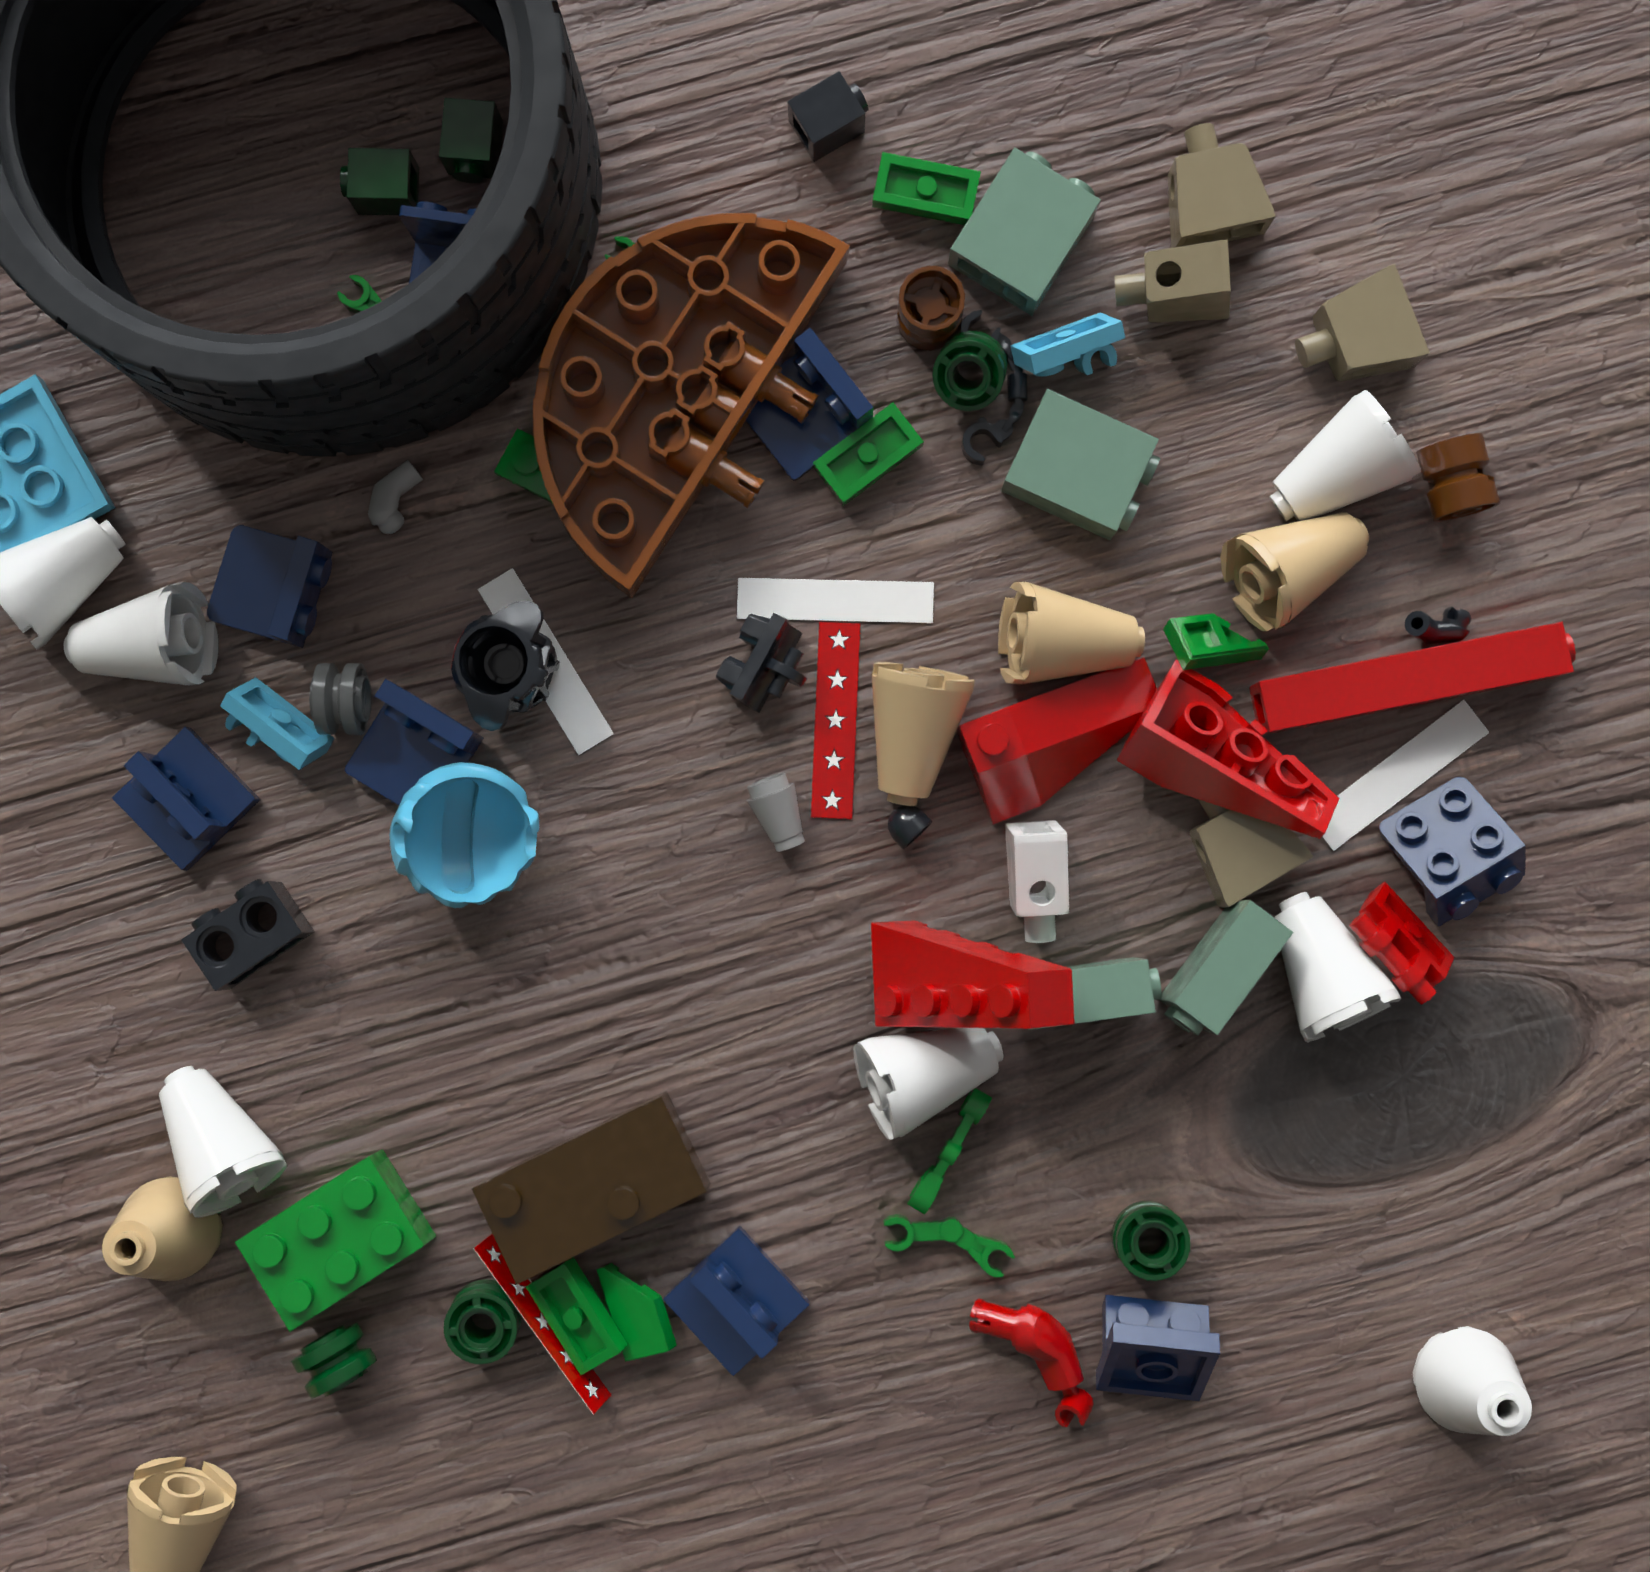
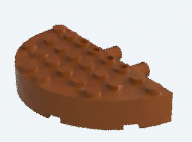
M719 213L693 217L649 232L639 237L637 243L621 251L614 258L610 256L582 282L564 306L543 350L539 364L535 398H533V436L537 461L546 490L558 517L576 547L601 575L630 598H633L704 486L714 485L741 502L746 508H749L754 501V495H758L765 480L754 476L729 460L726 452L758 401L763 402L766 399L796 418L801 424L807 418L808 411H811L819 396L781 374L782 367L780 366L794 347V339L803 333L844 269L850 245L827 232L789 219H787V222L775 219L759 218L754 213Z

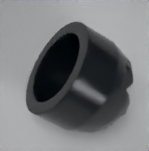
M900 806L891 813L888 819V830L893 840L904 850L933 821L918 807Z

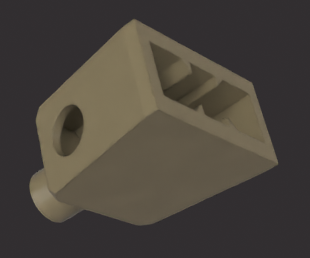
M1212 123L1199 124L1186 130L1184 136L1189 154L1176 157L1168 172L1171 248L1219 240H1228L1229 242L1265 234L1276 216L1247 146L1244 143H1236L1219 147Z
M1228 240L1149 251L1144 254L1145 273L1114 276L1116 307L1147 304L1148 322L1229 319L1231 284Z
M1395 264L1383 268L1323 303L1312 316L1317 332L1295 340L1296 353L1304 368L1328 360L1334 378L1337 381H1347L1408 370L1416 367L1430 353Z
M1198 799L1209 819L1189 830L1214 899L1219 907H1230L1313 857L1310 850L1292 830Z

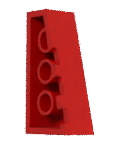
M915 920L871 922L875 1026L1031 1029L1075 1024L1072 969L1022 953L1003 951L998 949V946L990 943L974 942L962 938L960 934L951 931L927 927L928 924Z

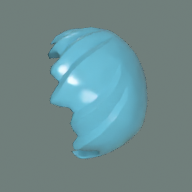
M464 762L452 763L436 768L420 778L415 786L411 787L404 794L393 817L389 837L395 869L398 874L408 877L418 893H429L445 906L462 908L470 903L477 905L485 904L491 901L499 892L511 891L518 881L521 872L532 864L536 856L537 832L540 828L539 814L536 810L529 807L524 789L513 779L494 768Z

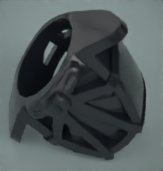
M528 601L514 602L494 615H482L464 629L454 646L451 671L456 687L464 694L473 720L486 730L495 731L502 729L506 725L511 711L527 712L541 703L542 700L546 701L549 697L548 688L554 671H557L560 661L557 660L552 641L539 632L544 620V613L537 604Z

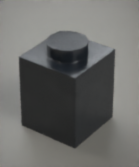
M840 71L787 101L788 120L813 162L865 133V112L869 110L866 99L855 83L850 86L847 84Z

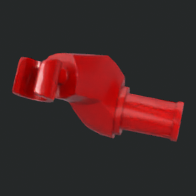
M981 1298L977 1299L972 1307L970 1317L978 1318V1321L971 1320L969 1322L971 1332L983 1333L1012 1341V1346L1016 1348L1018 1353L1034 1359L1048 1390H1062L1063 1398L1055 1410V1417L1062 1427H1068L1075 1413L1079 1418L1081 1426H1084L1094 1403L1093 1398L1088 1392L1076 1387L1083 1382L1084 1376L1071 1334L1051 1314L1032 1304H1027L1017 1310L987 1302Z

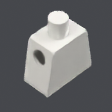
M1056 820L1005 823L1010 906L1016 916L1024 917L1026 942L1046 943L1055 941V915L1069 913L1067 832ZM1038 881H1046V886L1041 892L1030 893V888Z

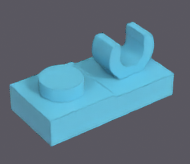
M1100 312L1010 346L1014 364L1036 376L1056 374L1064 369V363L1074 360L1075 367L1079 372L1090 375L1093 373L1091 357L1097 351H1100L1102 363L1110 367L1116 365L1117 353L1111 343L1125 339V333L1121 320Z
M256 677L227 692L220 705L229 713L225 722V727L231 731L244 724L251 730L246 744L251 747L262 741L273 749L282 760L291 763L298 770L326 754L335 739L331 735L318 734L311 719Z

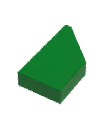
M1213 613L1170 618L1163 628L1183 670L1261 660L1269 650L1267 644L1257 638L1256 641H1250L1230 630L1231 623Z
M613 1263L605 1264L596 1269L611 1318L628 1343L622 1350L625 1362L668 1352L677 1346L662 1295L645 1284L642 1286L636 1284L621 1274L619 1267Z

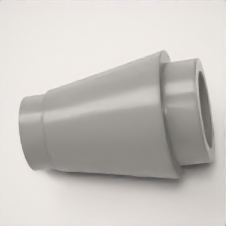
M785 772L761 779L747 786L751 798L746 801L770 841L774 844L776 852L793 848L805 842L802 834L803 830L795 783L788 782Z

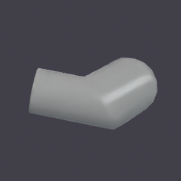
M408 459L378 481L372 491L368 517L371 524L378 525L379 530L384 534H393L403 526L404 517L397 510L400 497L423 480Z

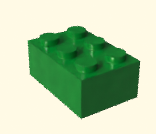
M382 1149L363 1159L235 1241V1244L287 1329L291 1332L425 1246L436 1237V1234Z

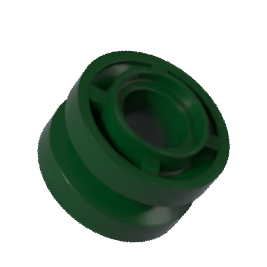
M965 331L956 334L944 344L934 363L932 376L936 392L945 403L958 410L975 411L988 406L999 395L1006 378L1008 368L1006 354L1002 346L986 333ZM963 361H973L981 367L983 377L976 381L966 380L960 375L957 365Z
M1139 1201L1122 1210L1114 1222L1111 1235L1114 1251L1124 1266L1135 1276L1145 1280H1163L1176 1274L1186 1263L1190 1252V1235L1181 1218L1167 1206L1155 1201ZM1148 1228L1161 1229L1163 1240L1160 1247L1153 1252L1140 1251L1138 1239L1141 1233Z
M477 1280L463 1287L453 1300L444 1320L445 1340L451 1351L466 1362L473 1364L492 1363L501 1359L512 1348L520 1330L523 1317L496 1280ZM477 1313L487 1314L494 1320L496 1327L481 1329L474 1324L471 1316Z
M358 1323L346 1328L344 1325H341L303 1347L301 1349L302 1353L291 1361L297 1373H310L311 1378L305 1385L310 1399L322 1394L326 1397L344 1388L368 1372L366 1368L377 1361L371 1348H358L357 1343L364 1335Z

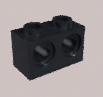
M257 879L247 884L235 893L236 903L222 912L219 908H215L201 915L191 924L194 931L181 939L214 991L232 989L315 932L282 882L267 881L263 883L261 879ZM266 903L271 904L277 913V921L269 931L264 930L258 922L259 910ZM223 932L229 934L234 943L233 952L226 960L222 959L216 951L217 938Z

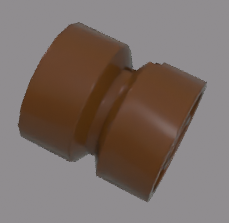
M928 265L914 270L905 278L900 287L897 313L899 332L908 344L919 350L933 351L942 348L960 329L965 292L961 281L953 272L941 266Z
M1482 433L1466 434L1439 441L1416 452L1423 480L1433 483L1434 486L1427 493L1434 522L1466 517L1489 510L1500 504L1494 477L1483 472V469L1490 461Z

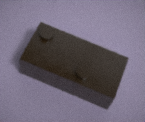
M667 1091L482 1180L472 1188V1191L517 1285L707 1192L711 1183Z

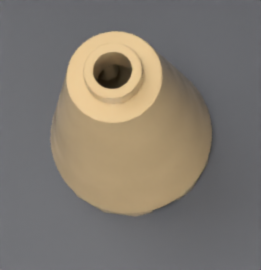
M1346 512L1238 534L1223 544L1220 556L1222 574L1225 583L1234 580L1240 595L1232 599L1244 617L1261 631H1269L1273 628L1276 630L1287 625L1365 557L1369 534L1366 526L1360 519Z
M1014 582L1010 588L1017 591L1015 598L1005 597L999 622L998 654L1008 655L1009 668H1000L1001 675L1006 683L1022 685L1129 667L1133 664L1135 658L1140 657L1143 653L1145 632L1142 627H1138L1134 616L1029 582Z
M876 662L873 664L872 690L878 789L888 793L887 801L916 806L918 798H928L973 693L975 680H969V677L961 674L919 666V669L904 668L902 672L903 664Z
M169 1176L152 1180L139 1187L130 1195L107 1231L102 1243L104 1260L112 1270L123 1275L159 1281H177L187 1278L208 1264L219 1247L223 1227L221 1215L216 1213L198 1218L194 1217L193 1213L190 1214L188 1208L185 1207L178 1177Z
M185 1457L158 1458L140 1465L134 1471L133 1479L130 1480L127 1487L129 1572H200L235 1505L237 1485L229 1473L203 1461L202 1470L185 1467Z

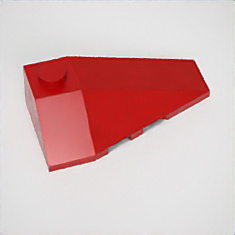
M1145 657L1134 660L1133 664L1129 667L1098 673L958 726L956 734L992 825L1040 807L1134 728L1157 690Z
M1175 660L1134 726L1117 761L1160 787L1321 839L1328 828L1340 798L1294 755H1282L1264 738L1268 730L1256 719L1248 723L1229 705L1233 697L1220 685L1193 669L1183 670L1179 661Z

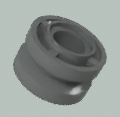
M319 663L316 666L310 685L309 704L311 716L318 734L334 735L339 725L343 726L347 735L364 734L371 714L372 694L370 681L362 663H347L342 673H339L334 663Z

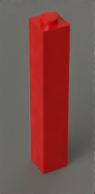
M1562 621L1262 680L1251 685L1249 690L1255 718L1268 730L1265 734L1268 735L1557 678L1574 672L1572 663L1575 661L1576 650L1570 634L1565 633Z

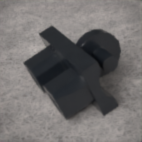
M773 613L770 619L749 614L740 630L739 638L755 648L746 663L732 656L724 659L716 674V679L731 690L730 694L748 708L760 713L769 694L780 698L788 682L800 688L804 686L807 678L795 670L804 653L795 649L802 633L791 626L786 618Z

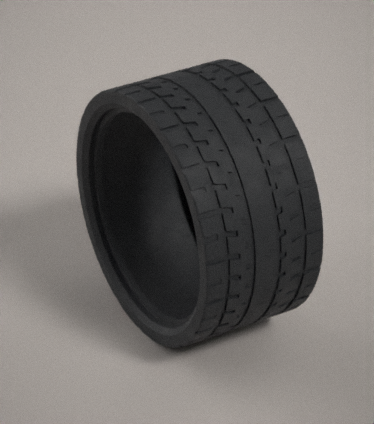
M0 0V265L14 283L26 292V296L56 323L167 407L194 424L202 425L210 432L241 444L245 440L252 447L285 454L294 452L302 456L322 457L336 456V452H344L347 456L383 451V448L392 446L396 448L429 437V432L436 429L441 432L471 416V413L478 408L485 407L510 387L508 383L516 376L520 378L542 354V349L545 347L550 332L564 306L585 279L588 271L587 264L589 259L592 258L599 227L596 213L601 212L602 176L599 170L601 158L597 132L593 122L594 119L557 0H451L482 24L504 48L510 57L511 76L509 119L501 155L482 200L455 241L429 268L410 284L370 308L351 317L320 327L289 333L260 335L220 333L190 327L157 316L141 308L130 292L117 265L108 237L104 214L103 170L105 151L111 125L121 98L134 73L156 43L172 26L206 0Z

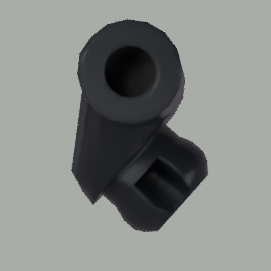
M1448 607L1444 610L1442 621L1433 619L1425 612L1414 611L1407 616L1405 629L1410 635L1425 644L1460 642L1469 634L1470 631L1467 630V627L1472 618L1468 611L1463 609L1456 610L1454 607Z

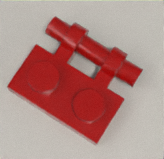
M1383 882L1369 893L1359 910L1360 915L1349 924V927L1361 939L1359 946L1369 957L1376 956L1393 974L1391 981L1401 992L1408 991L1422 1005L1436 994V990L1433 987L1446 978L1455 957L1386 882Z

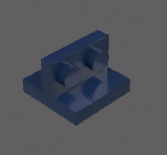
M184 727L156 755L141 751L133 755L123 766L134 777L112 797L181 870L186 871L195 865L261 800L189 727Z
M740 1225L663 1298L668 1306L732 1376L738 1373L756 1355L761 1359L765 1357L777 1345L779 1333L806 1309L810 1302Z
M1105 1295L1102 1304L1103 1352L1096 1369V1390L1200 1401L1220 1355L1219 1333H1210L1209 1306Z

